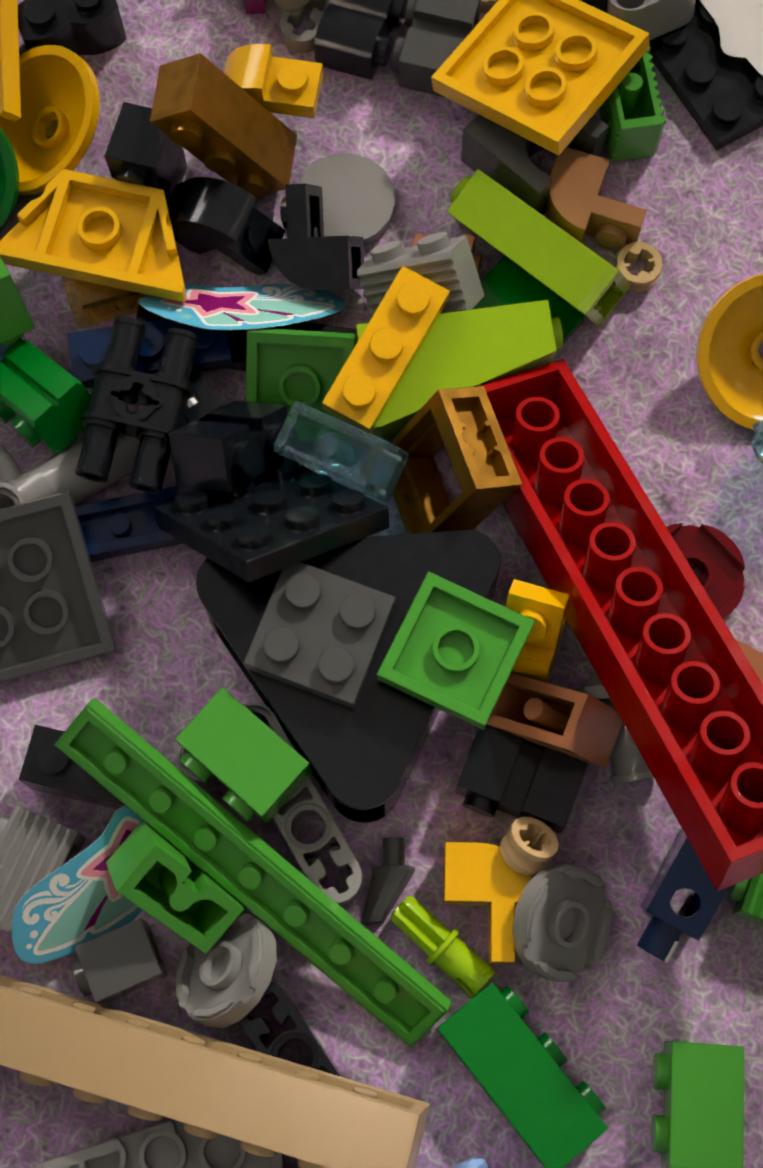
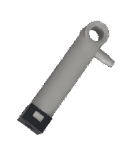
M196 364L192 366L189 378L195 391L193 398L188 399L182 427L195 420L210 421L209 413L223 407ZM146 402V403L142 404L141 406H148V404H147V402ZM139 407L130 411L131 414H137V410ZM126 435L118 438L106 483L87 480L76 475L75 471L84 439L25 473H22L13 456L0 444V478L2 480L0 482V509L68 490L71 491L73 502L76 506L132 473L140 441L135 437Z

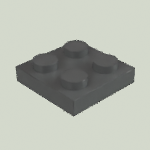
M302 562L282 569L243 664L246 669L354 709L396 604V597Z

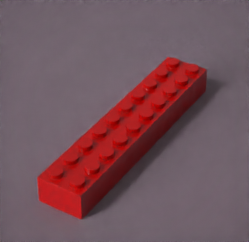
M564 359L480 385L484 386L522 482V485L502 504L549 589L570 594L565 618L716 891L718 892L762 874L763 684Z

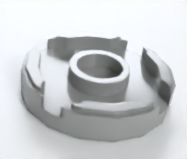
M351 153L330 155L313 163L301 176L298 184L306 183L322 186L324 237L359 236L363 237V245L366 244L367 246L377 241L390 227L395 213L394 185L385 170L371 159Z
M555 863L540 870L527 883L516 905L512 928L515 950L525 968L537 976L553 982H571L580 977L575 975L576 973L580 972L584 967L592 968L600 959L610 936L613 915L611 901L604 899V893L601 887H606L598 875L586 867L575 864Z
M242 911L207 954L189 943L182 954L176 973V999L179 1006L186 1010L187 1016L207 1028H226L242 1020L260 1002L271 983L277 961L276 939L271 929L261 920Z

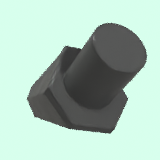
M389 837L382 839V866L372 867V878L362 925L383 923L415 872V867L405 865L404 838Z

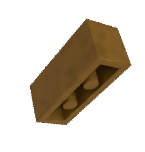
M201 53L160 65L150 122L168 135L175 144L182 146L203 162L207 169L216 172L227 182L246 190L257 198H263L267 194L286 190L285 185L290 184L297 135Z

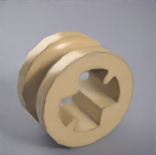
M632 242L625 245L619 251L614 267L622 273L631 285L628 291L644 292L651 289L657 283L662 269V257L659 251L651 244ZM640 258L647 262L646 271H640L636 276L629 272L630 263L634 264Z
M521 817L513 822L509 832L501 840L499 850L503 860L513 870L526 876H535L540 870L548 866L549 861L558 851L559 842L556 834L544 822L533 817Z

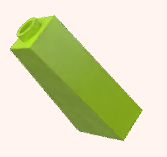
M479 169L476 170L471 178L468 176L463 178L453 190L450 196L452 204L446 212L599 327L630 289L631 285L617 268Z
M541 300L441 313L372 430L370 441L379 442L397 435L438 389L477 387L553 362L557 349L563 348V331L560 318H551L549 301ZM368 323L356 324L357 342Z

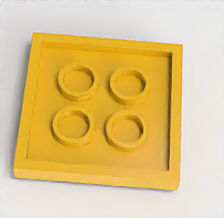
M498 0L431 76L433 91L559 156L649 49V33L580 0Z

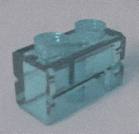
M298 401L292 405L274 444V452L385 503L391 498L409 456L408 452L382 438Z

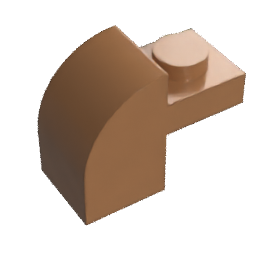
M566 147L559 156H556L551 170L550 179L552 183L545 209L546 218L582 244L586 235L595 237L598 244L612 250H619L627 244L637 242L647 210L600 196L610 160Z

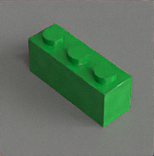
M491 982L436 1029L544 1168H563L609 1129L599 1117L606 1108L585 1081H581L575 1087L560 1067L568 1060L555 1042L545 1032L537 1038L522 1019L530 1012L516 993L508 985L499 991L495 984Z

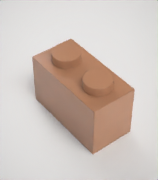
M511 673L486 725L523 738V742L541 749L546 747L588 764L606 769L623 721L616 709L589 694Z

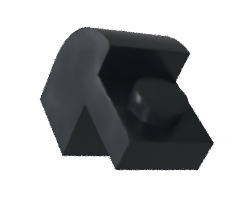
M194 177L176 184L167 203L176 242L189 251L198 254L217 249L249 272L257 275L266 274L273 260L268 239H282L286 230L253 207L257 197L234 184L216 178Z
M306 183L286 184V197L281 201L280 215L283 227L287 229L288 238L268 239L270 253L276 267L289 281L305 289H363L360 286L361 279L357 277V269L364 264L363 237L349 235L324 237L322 186Z

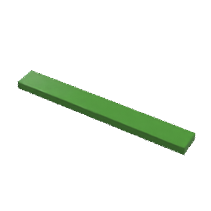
M93 698L54 744L408 1046L412 1048L448 1012L451 1000L96 698Z

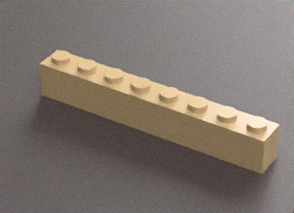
M0 974V1067L2 1065L20 1071L18 1078L26 1083L38 1086H52L56 1082L74 1088L72 1095L80 1100L101 1104L107 1103L108 1099L129 1105L127 1112L134 1117L149 1121H160L163 1117H167L184 1123L183 1130L193 1136L216 1139L221 1134L240 1140V1148L253 1155L274 1157L276 1152L297 1158L299 1159L297 1165L300 1168L416 1167L430 1103Z

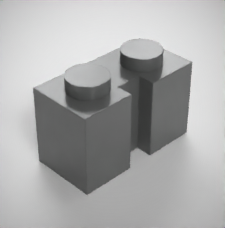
M481 0L408 1L404 25L409 27L406 39L397 38L392 56V67L399 69V87L444 97L433 91L431 76L478 24Z

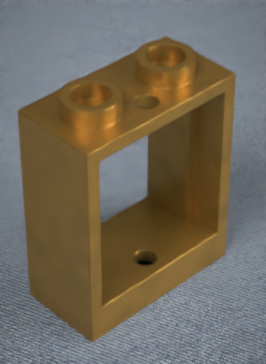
M484 386L438 389L378 455L407 534L475 529L522 485ZM443 445H445L462 490V494L451 504L433 459V455ZM404 495L409 496L413 503L407 502Z

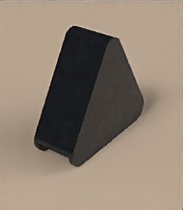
M473 529L372 536L362 538L302 562L396 597V604L354 709L245 668L243 662L282 570L247 582L209 558H206L199 568L196 587L211 626L263 703L275 714L295 750L310 763L312 775L331 803L342 816L354 822L371 823L386 817L396 806L440 709L377 680V673L428 571L492 601L501 564L500 554L495 543L484 533Z

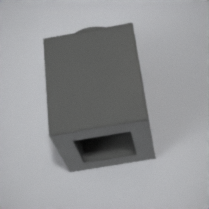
M141 918L75 946L79 962L72 964L76 982L83 996L87 997L92 994L95 1003L105 1004L168 976L149 924Z

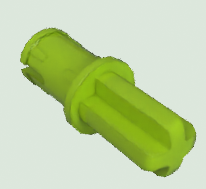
M406 897L392 912V922L428 955L425 962L428 965L432 963L437 965L456 982L468 997L472 998L495 973L496 970L492 966H489L457 936L460 931L456 927L450 931L414 897Z

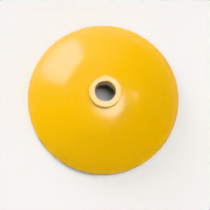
M57 45L38 46L19 55L21 118L18 121H10L0 117V127L11 143L18 164V195H33L44 192L45 186L62 169L74 171L89 150L97 129L100 97L95 75L87 62L79 55Z
M763 273L746 278L731 287L712 306L699 333L696 363L701 385L712 404L733 422L746 428L763 432V358L760 357L758 352L759 346L763 342Z

